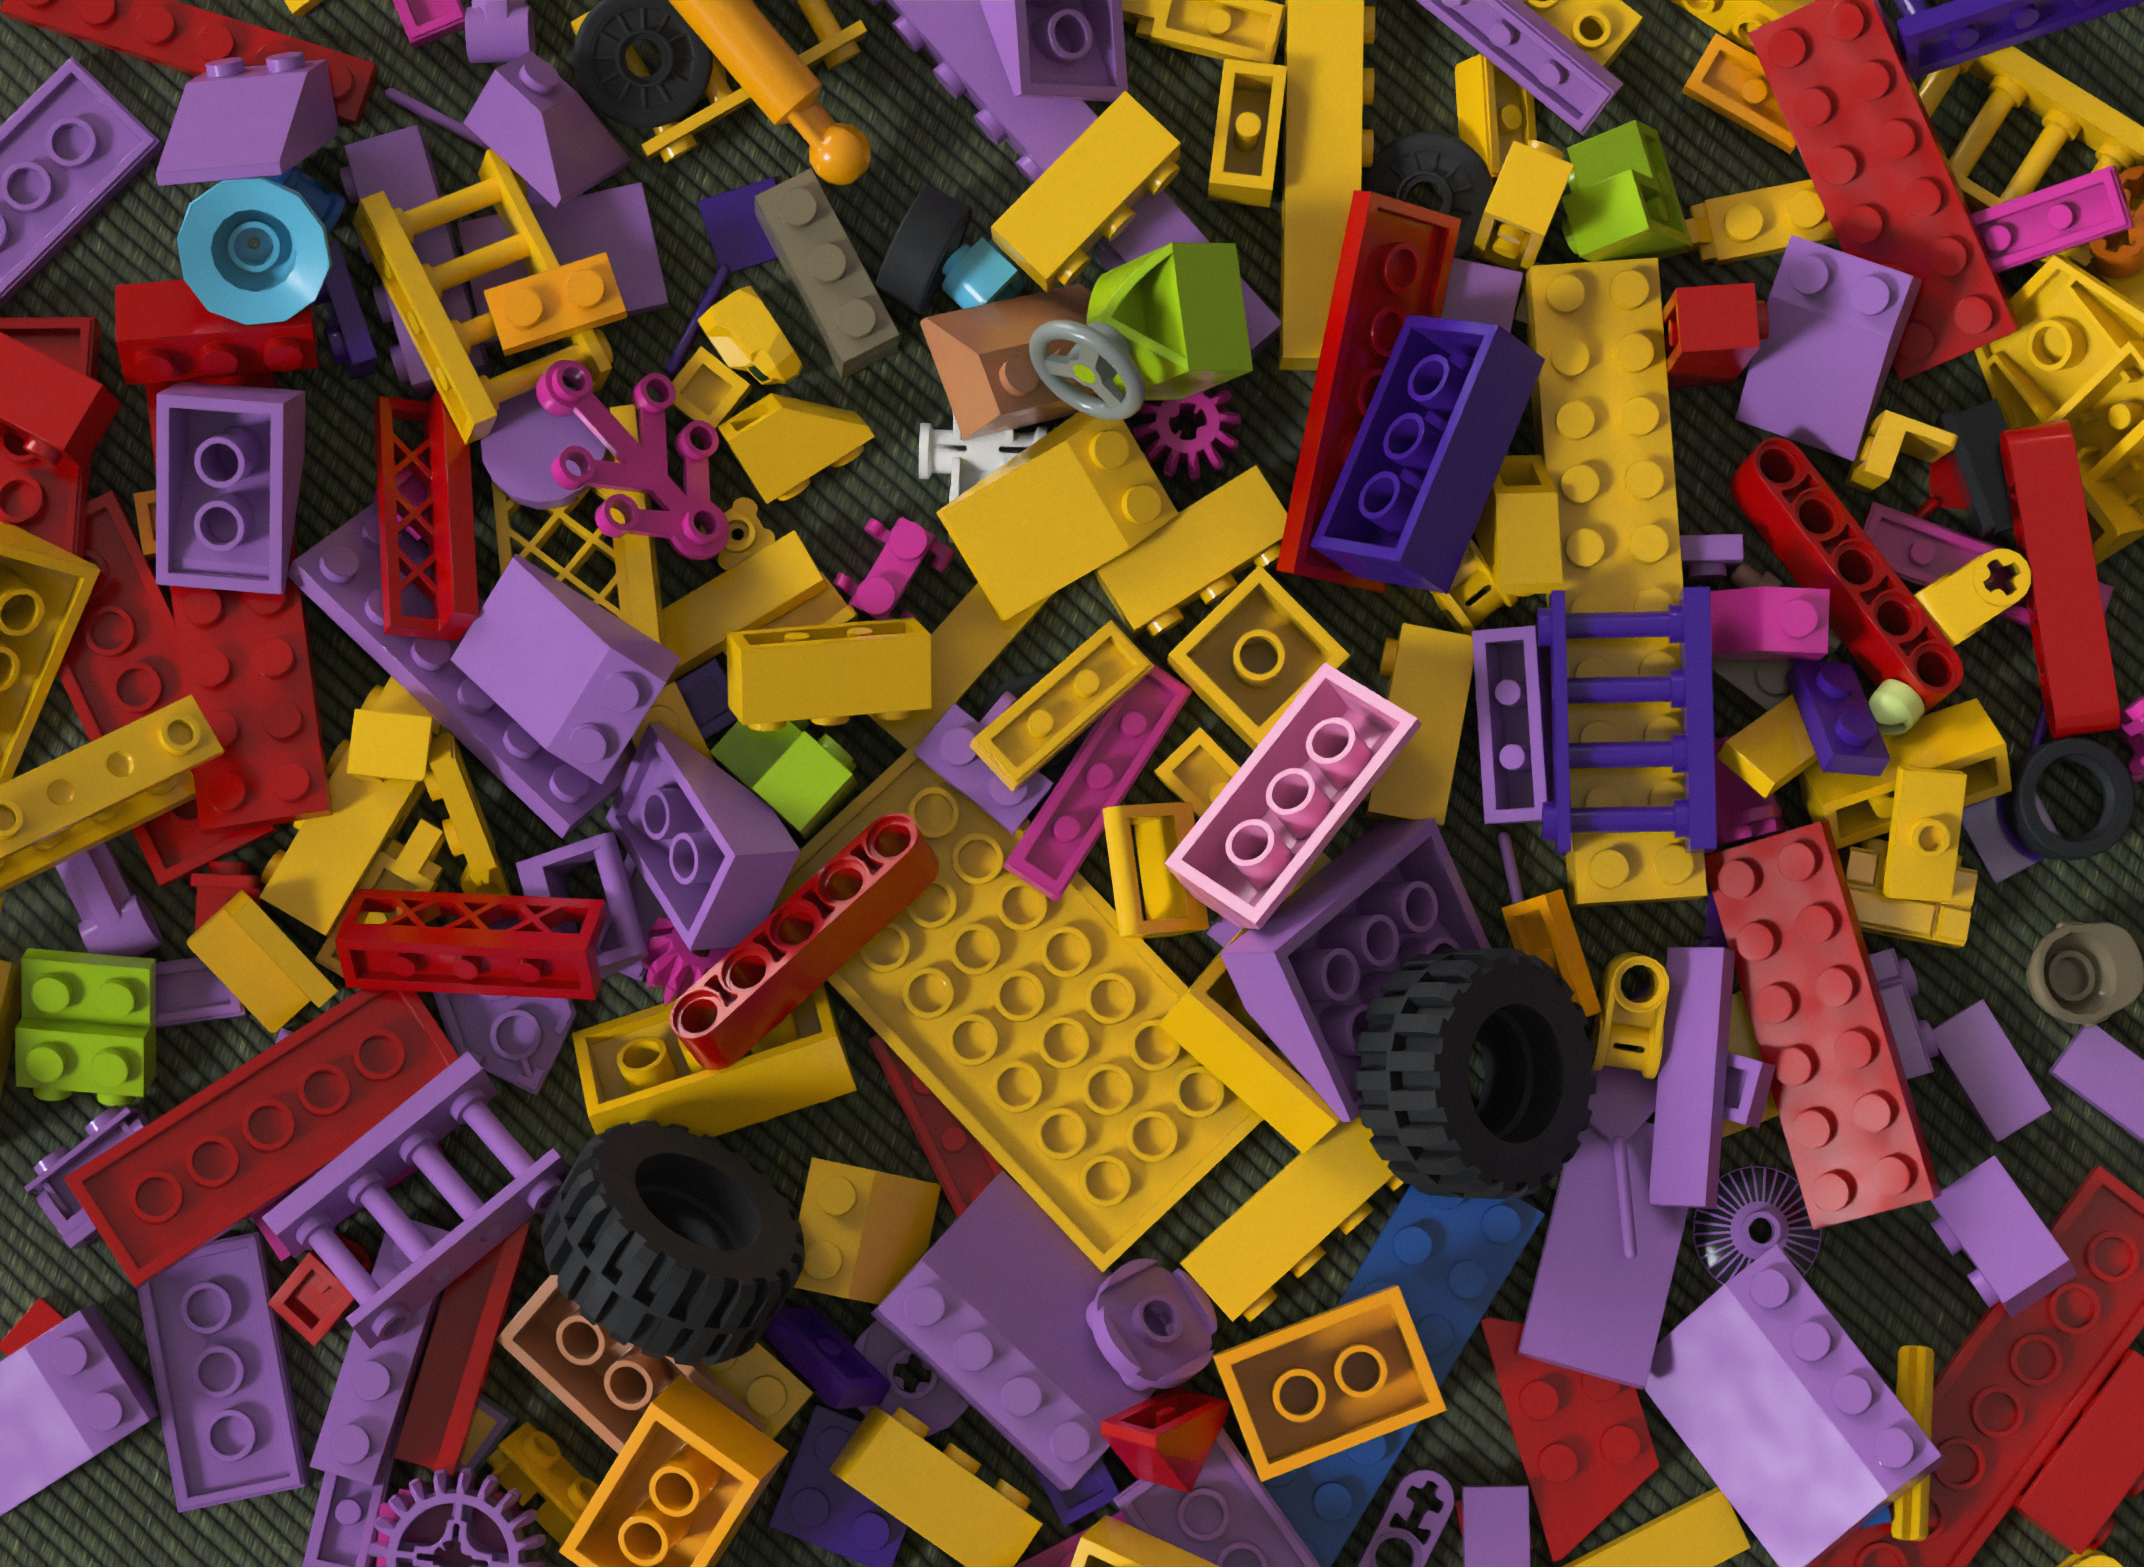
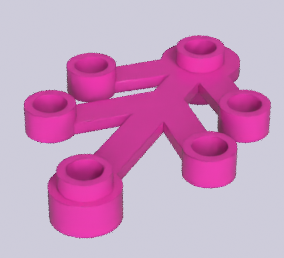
M559 360L553 363L540 375L536 383V396L541 406L549 413L558 417L576 414L620 462L595 460L585 448L570 446L564 449L552 462L551 473L555 482L567 490L591 486L646 493L664 510L639 509L635 501L629 496L614 494L605 500L595 513L596 524L606 536L620 538L628 533L667 538L670 546L677 554L693 560H707L721 552L729 539V525L722 510L710 501L708 457L717 450L719 445V438L715 429L705 421L696 420L690 422L677 434L675 448L683 459L682 491L668 476L665 410L672 405L676 396L675 387L669 378L660 373H650L639 381L632 390V402L638 410L639 444L592 393V377L584 365L571 360ZM562 376L572 382L576 391L569 389L564 384ZM646 387L653 388L658 392L661 399L660 403L653 401L648 396ZM690 434L700 438L703 443V450L697 449L691 443ZM566 460H571L579 466L581 476H576L568 470ZM610 508H615L623 514L625 524H620L612 518ZM694 519L704 527L706 534L697 530L694 525Z

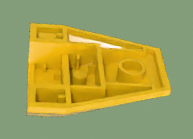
M2053 255L2009 300L2021 329L1979 347L1974 351L1992 399L1997 398L2008 429L2064 419L2069 422L2076 446L2095 564L2097 565L2144 535V308L2062 255Z

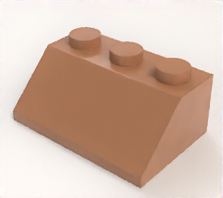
M1080 284L1053 289L1048 293L1043 291L929 316L920 321L963 441L1074 415L1079 412L1056 396L1041 380L1031 362L1029 342L1033 332L1040 325L1048 321L1070 320L1087 325L1091 291ZM1054 340L1049 344V353L1067 356L1076 342ZM1065 377L1082 391L1101 399L1091 388L1080 384L1074 378Z

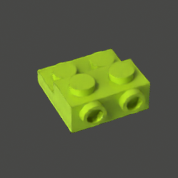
M28 948L21 958L22 1018L15 1027L16 1086L33 1088V1095L45 1101L66 1099L72 1095L73 1091L97 1093V1101L107 1106H125L133 1103L136 1097H144L156 1077V959Z

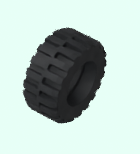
M1511 948L1433 950L1430 954H1419L1408 960L1401 967V971H1394L1380 988L1383 996L1375 997L1370 1003L1364 1019L1369 1023L1366 1032H1361L1358 1035L1355 1053L1361 1054L1360 1071H1354L1355 1090L1361 1091L1363 1105L1358 1107L1362 1125L1365 1128H1371L1374 1134L1369 1141L1382 1160L1390 1161L1387 1167L1405 1184H1412L1417 1191L1431 1196L1455 1198H1521L1534 1193L1540 1186H1546L1563 1170L1561 1163H1568L1581 1145L1577 1137L1580 1131L1586 1130L1589 1126L1593 1112L1588 1109L1589 1097L1596 1094L1597 1075H1591V1058L1596 1057L1594 1041L1587 1037L1584 1026L1589 1022L1583 1007L1577 1002H1572L1570 999L1574 994L1573 990L1559 974H1553L1554 970L1537 956H1528L1522 950ZM1476 1036L1481 1047L1484 1062L1483 1090L1477 1110H1475L1471 1099L1468 1081L1469 1057Z
M642 1120L632 1125L629 1122L616 1125L595 1135L586 1143L547 1209L545 1220L541 1225L542 1246L550 1275H558V1289L567 1301L574 1300L581 1307L580 1315L593 1326L599 1323L611 1332L609 1337L625 1346L629 1342L642 1348L643 1355L658 1360L667 1356L674 1358L675 1364L689 1366L700 1363L701 1360L707 1366L741 1356L750 1351L756 1342L762 1338L803 1270L805 1253L800 1222L794 1221V1208L787 1197H780L776 1193L774 1181L765 1172L759 1174L750 1166L751 1161L738 1151L734 1154L719 1146L721 1141L706 1134L702 1137L691 1134L688 1127L673 1123L666 1127H660L657 1121Z

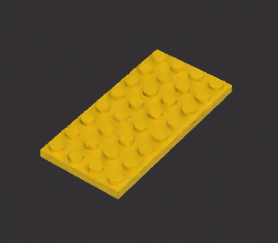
M935 724L800 849L801 852L769 915L873 821L893 812L904 813L914 820L938 857L939 871L936 879L922 894L830 976L827 981L1103 1273L1264 1119L1158 1026L1189 988L1142 938L1119 937L1116 911L1078 871L1061 898L1054 902L1002 867L1031 821L1027 818L1012 836L914 756V751L936 726Z

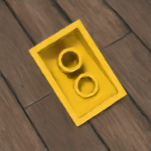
M1080 411L936 512L1001 620L1011 618L1130 550L1179 514L1124 420H1103Z

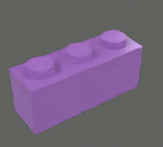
M1537 626L1472 631L1485 824L1542 822V802H1554L1550 646H1538Z

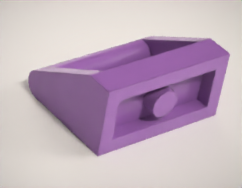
M614 832L602 833L516 863L524 896L569 898L563 876L594 859L596 860L620 946L617 949L596 955L601 980L649 955ZM564 921L550 929L555 933L579 934L576 921Z

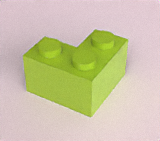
M1633 120L1567 148L1570 161L1574 164L1568 180L1572 193L1561 197L1567 217L1562 219V230L1566 242L1573 253L1579 254V257L1591 262L1658 258V261L1693 247L1656 129Z
M738 720L712 748L710 753L744 786L770 805L776 815L808 843L858 790L859 785L851 773L857 767L853 762L854 759L826 733L818 741L813 739L804 731L810 724L807 720L786 721L785 728L775 731L753 730L748 725H742Z

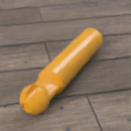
M668 0L774 126L791 123L810 145L809 162L816 175L829 184L847 185L852 184L868 170L871 162V145L865 134L853 124L836 123L817 100L822 83L751 0Z

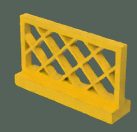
M634 404L610 407V413L640 444L638 411ZM610 452L608 461L620 463ZM492 480L501 576L514 556V542L523 549L519 556L529 562L534 557L558 575L556 577L557 580L565 585L570 584L592 602L666 648L655 537L627 533L623 537L613 538L614 549H612L603 542L607 536L599 528L592 534L568 516L590 489L604 500H607L614 494L627 495L635 501L639 509L652 510L651 496L649 494L599 487L591 488L590 486L584 493L578 496V500L565 507L543 509L551 517L529 542L511 529L510 518L521 505L508 499L502 490L495 486ZM610 508L612 518L620 524H625L623 514L615 508ZM561 524H564L586 541L565 568L540 550ZM596 549L612 560L616 567L615 576L600 594L574 576ZM617 591L620 610L609 602Z

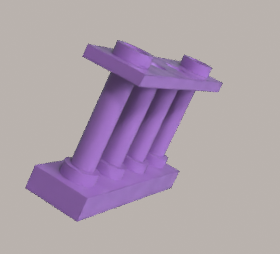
M468 1051L262 1217L294 1258L298 1257L305 1250L314 1249L359 1303L360 1307L345 1319L369 1349H372L380 1341H387L399 1335L409 1325L415 1312L534 1214L546 1212L570 1172L554 1148L535 1162L487 1107L489 1100L497 1095L498 1092L484 1069ZM460 1124H468L515 1178L485 1204L437 1149L438 1142ZM417 1165L464 1220L434 1246L385 1190L387 1183L408 1166ZM365 1207L412 1262L410 1266L382 1289L334 1233L336 1225L357 1208Z

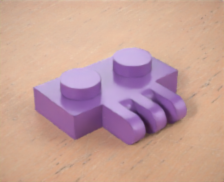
M1007 690L980 723L954 703L916 748L914 756L1013 836L1050 792L1054 783L1037 771L1015 792H1012L969 747L974 737L1016 702L1017 698Z

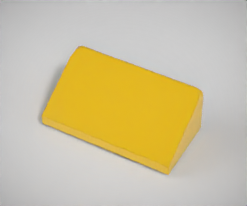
M1480 53L1455 66L1459 139L1471 146L1483 159L1495 186L1513 140L1527 145L1529 140H1537L1534 96Z

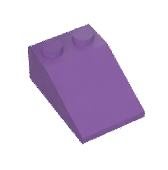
M979 0L1015 97L1114 102L1124 91L1128 92L1122 0Z
M286 52L266 57L267 65L245 67L244 59L241 57L207 62L205 64L206 71L185 85L156 170L158 186L282 175L339 135L327 59L305 61L303 52Z
M1791 235L1767 302L1769 316L1768 339L1760 341L1758 353H1755L1752 357L1735 420L1856 462L1922 280L1901 271Z
M180 381L157 393V585L268 594H283L285 592L305 455V391Z
M515 554L450 660L544 749L602 785L673 673L681 657L518 554Z
M662 723L648 724L606 819L689 951L735 947L769 916L801 851L770 805Z
M94 1304L79 1310L0 1361V1516L160 1414L158 1403Z

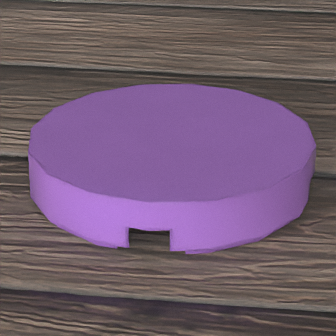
M568 387L569 389L576 391L575 388ZM536 388L499 403V410L496 411L498 416L489 436L481 439L482 461L495 486L502 490L503 494L516 504L538 510L565 507L578 500V496L590 487L582 486L576 490H567L555 482L551 473V465L553 460L564 449L570 446L583 447L591 453L595 460L608 461L610 451L576 414L558 417L546 411L537 399ZM566 460L568 470L576 476H581L579 466L571 460Z

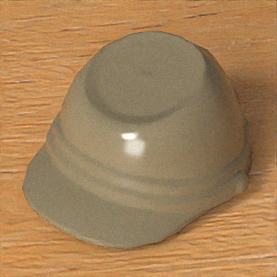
M2064 921L2058 923L2055 930L2042 938L2029 959L2026 971L2028 987L2033 1000L2046 1013L2066 1023L2083 1024L2087 1028L2094 1027L2096 1024L2108 1019L2113 1013L2134 1003L2144 987V965L2137 943L2125 928L2108 922L2083 923Z

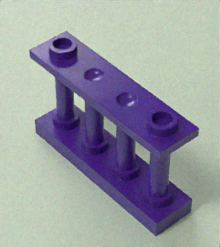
M1894 0L1903 18L1897 20V44L1912 79L2142 3L2144 0H1954L1928 9L1924 0Z
M1683 587L1679 594V604H1668V611L1566 613L1565 590H1552L1549 597V607L1537 608L1538 646H1550L1554 802H1542L1543 841H1555V856H1565L1571 852V834L1673 832L1674 838H1685L1686 853H1712L1717 849L1710 587ZM1668 637L1669 643H1680L1681 669H1670L1669 676L1567 678L1566 639ZM1670 702V708H1682V734H1672L1671 741L1569 743L1568 704ZM1672 767V773H1683L1684 799H1673V806L1570 808L1569 769Z

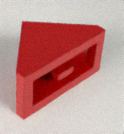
M1174 1387L1102 1420L1101 1434L1135 1478L1190 1493L1229 1414V1401Z

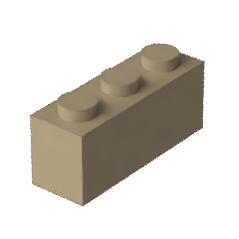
M810 168L756 195L755 217L841 379L898 352L900 334L812 169Z

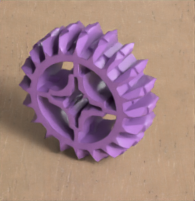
M473 1468L461 1470L457 1488H453L451 1476L448 1475L446 1469L435 1471L433 1478L434 1493L431 1492L429 1486L422 1478L419 1477L410 1481V1492L415 1503H411L400 1494L393 1495L388 1500V1503L400 1519L397 1521L390 1517L380 1516L374 1522V1527L379 1532L390 1536L389 1542L377 1541L367 1546L368 1554L374 1557H386V1566L379 1567H407V1563H413V1566L453 1567L452 1562L443 1560V1556H434V1554L454 1547L452 1540L458 1537L463 1554L472 1556V1559L484 1560L472 1566L468 1564L465 1567H547V1563L541 1559L527 1558V1550L536 1549L546 1544L545 1535L534 1534L524 1537L521 1528L537 1519L536 1511L530 1509L515 1517L509 1509L520 1500L522 1493L514 1488L507 1492L500 1501L493 1497L500 1483V1477L495 1474L487 1476L480 1490H475L476 1476ZM453 1503L452 1518L447 1520L444 1536L439 1541L408 1542L414 1526L427 1511L437 1505ZM473 1508L481 1510L497 1524L505 1538L508 1553H503L500 1549L487 1547L479 1541L476 1535V1518L473 1517Z

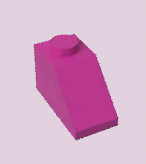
M1763 586L1710 591L1712 659L1792 663L1796 659L1819 661L1828 654L1830 589Z

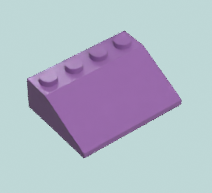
M1431 818L1378 822L1285 899L1261 930L1249 929L1222 951L1220 955L1246 1011L1342 1122H1352L1360 1115L1358 1107L1363 1105L1361 1091L1355 1090L1354 1071H1360L1361 1054L1355 1053L1358 1035L1361 1032H1366L1369 1022L1364 1019L1370 1003L1375 997L1383 996L1380 991L1381 986L1394 971H1401V967L1408 960L1419 954H1430L1433 950L1486 949L1491 947L1435 819Z
M1003 1170L1000 1171L870 1313L1060 1491L1072 1489L1109 1448V1443L1101 1434V1421L1149 1399L1157 1389L1151 1387L1141 1392L1128 1387L1122 1381L1120 1373L1111 1366L1100 1351L1093 1331L1087 1324L1086 1310L1088 1305L1095 1299L1100 1285L1113 1273L1108 1268L1102 1273L1043 1209ZM1143 1311L1147 1327L1153 1333L1160 1336L1159 1332L1165 1327L1163 1321L1159 1317L1150 1319Z
M1777 1244L1721 1286L1655 1347L1647 1385L1644 1390L1779 1567H1809L1947 1462Z

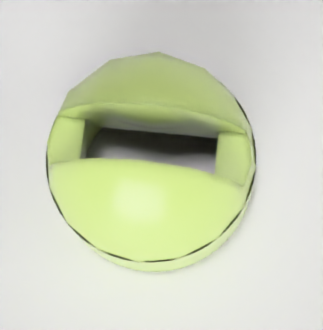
M1895 679L1883 681L1871 695L1868 702L1880 734L1886 736L1904 734L1916 724L1925 711L1920 696L1910 686Z

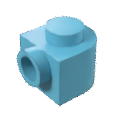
M981 237L972 247L969 245L960 247L950 256L942 269V273L946 275L942 284V290L962 309L1015 298L1026 285L1016 269L1018 265L992 241V238L987 242Z

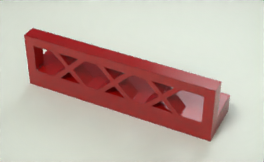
M438 390L435 391L428 402L379 396L374 403L384 634L459 641L479 615L470 444L465 445ZM393 418L423 422L424 442L413 452L393 433ZM422 455H425L426 465L419 459ZM394 456L400 461L396 466ZM407 468L426 487L427 499L416 509L396 490L395 478ZM426 511L428 512L429 522L422 516ZM397 514L403 519V520L400 521L398 524H397ZM409 526L429 545V557L419 566L398 546V535ZM428 569H430L431 579L425 574ZM400 572L405 576V578L401 582ZM411 584L432 602L433 619L402 616L401 593Z
M356 888L335 937V944L347 988L596 1000L602 980L595 947L607 917L605 900ZM369 912L395 913L397 915L382 924H364ZM441 915L457 916L459 918L444 927H427L425 923ZM502 918L519 919L521 921L507 930H491L487 927ZM564 921L583 922L579 934L555 933L550 929Z
M525 1222L445 1288L393 1458L431 1468L434 1471L446 1469L448 1475L457 1476L498 1341L495 1339L502 1331L533 1230L531 1223Z

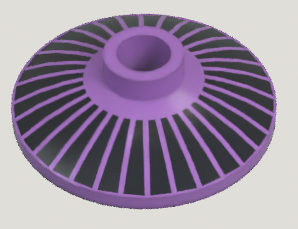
M1750 1166L1738 1168L1719 1177L1717 1209L1696 1208L1693 1216L1692 1237L1697 1256L1706 1271L1722 1285L1776 1244L1800 1274L1804 1276L1813 1265L1821 1243L1822 1229H1812L1799 1182L1790 1175L1774 1168ZM1757 1218L1767 1220L1771 1226V1236L1764 1243L1755 1242L1749 1234L1750 1224Z

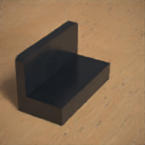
M1997 398L1953 414L1952 409L1939 413L1935 427L1959 436L1955 448L1947 453L1946 456L1977 538L1985 540L2013 530L2000 450V433L2002 430H2007L2008 427Z

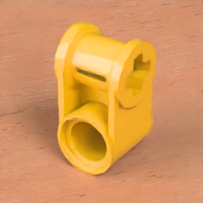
M1472 539L1468 544L1449 593L1430 591L1438 607L1458 633L1472 636V631H1475V626L1501 606L1512 607L1518 602V597L1515 595L1498 594L1481 550ZM1481 590L1487 592L1471 606L1465 605L1469 599Z
M1995 549L1976 557L1953 573L1951 571L1913 594V596L1954 647L1982 629L1987 621L2025 596L2031 584V570L2027 561L2019 553L2010 549ZM1989 563L1996 569L2007 566L2011 570L2013 576L2005 582L2009 590L2007 594L2001 589L1992 591L1986 589L1984 581L1991 575L1987 567Z
M1624 952L1615 956L1606 965L1602 976L1599 997L1602 1012L1596 1014L1590 1038L1594 1041L1596 1057L1591 1058V1070L1600 1071L1603 1066L1641 1071L1643 1078L1655 1079L1662 1056L1663 1023L1669 992V977L1665 968L1657 960L1636 952ZM1635 965H1643L1650 975V987L1643 997L1636 1000H1628L1621 990L1622 976L1629 968ZM1614 1043H1621L1638 1047L1637 1049H1628L1613 1045Z

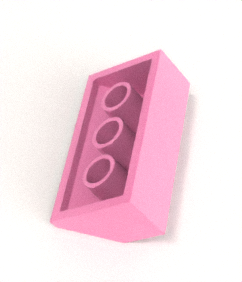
M1324 662L1164 864L1195 899L1240 928L1261 930L1422 725L1415 716Z

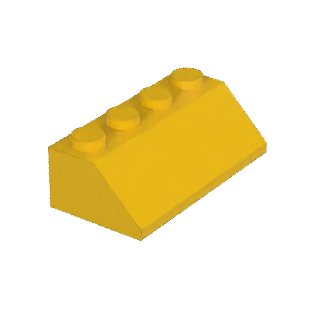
M0 522V785L11 780L100 573V569L96 565L17 526Z
M825 982L743 1057L731 1066L720 1070L706 1069L700 1065L670 1026V1012L678 999L666 1006L665 1003L572 1033L588 1118L596 1135L616 1125L627 1122L632 1125L644 1120L657 1121L660 1127H666L673 1123L688 1127L689 1133L702 1137L706 1134L710 1137H715L857 1091L846 1048Z

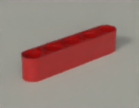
M2064 419L2002 430L2000 433V450L2017 553L2027 561L2031 570V584L2025 595L2049 732L2051 737L2057 740L2118 729L2120 727L2119 701L2071 426Z
M1771 437L1763 440L1732 474L1730 491L1736 504L1801 588L1830 589L1829 625L1877 688L1887 679H1895L1907 684L1922 699L1925 708L1923 715L1928 714L1962 682L1964 669L1963 662L1958 653L1801 449L1793 442L1784 438ZM1763 472H1766L1770 477H1772L1773 481L1769 480ZM1802 522L1806 523L1811 528L1812 532L1809 531L1806 527H1804ZM1840 572L1844 573L1851 582H1848ZM1879 622L1882 623L1883 625H1885V626L1888 628V630H1889L1890 633H1887V632L1881 627V625L1879 624ZM1918 673L1922 674L1927 679L1929 685L1926 684L1920 678Z
M893 812L873 821L678 998L670 1012V1026L700 1065L706 1069L720 1070L737 1062L932 884L939 871V860L914 820L904 813Z

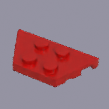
M1485 1317L1479 1322L1550 1560L1553 1562L1558 1561L1572 1551L1660 1467L1636 1388L1519 1356L1517 1351L1524 1323Z

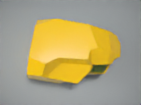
M751 286L734 291L711 306L697 320L701 329L729 368L749 372L761 385L787 384L799 376L803 368L802 362Z

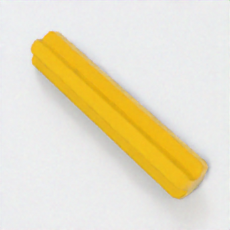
M1905 1345L1900 1347L1898 1351L1896 1396L1931 1440L1934 1351L1927 1346ZM1930 1475L1892 1503L1893 1522L1891 1523V1533L1893 1538L1922 1541L1928 1536Z

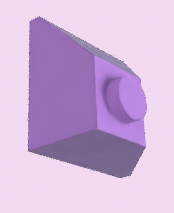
M532 51L494 70L464 121V124L555 208L625 169L631 160L580 95L558 75V72L552 65L541 60Z

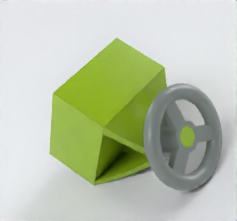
M1171 242L1100 275L1091 293L1087 325L1070 320H1053L1043 323L1033 332L1029 342V353L1033 367L1041 380L1056 396L1076 410L1095 418L1117 421L1135 415L1141 409L1144 400H1182L1253 371L1236 243ZM1054 340L1076 342L1067 356L1049 353V344ZM1065 377L1074 378L1080 384L1091 388L1101 399L1082 391Z

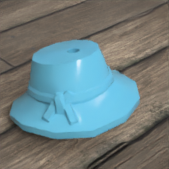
M264 176L222 180L189 203L177 237L183 279L209 312L244 325L287 321L316 300L332 267L328 239L323 222L299 192ZM250 237H257L260 240V244L257 247H252L248 244V239Z

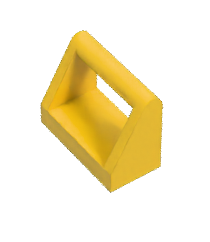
M1192 802L1120 805L1103 808L1119 937L1165 938L1209 929L1206 905L1195 899L1164 864L1195 826ZM1130 825H1134L1147 919L1143 921Z

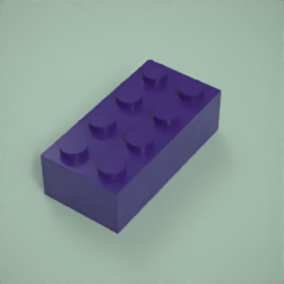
M1407 314L1310 546L1358 578L1448 594L1545 359L1497 324Z

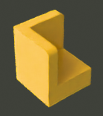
M355 709L347 774L357 780L383 782L384 778L415 782L425 781L428 772L432 736L440 735L441 723L429 716Z

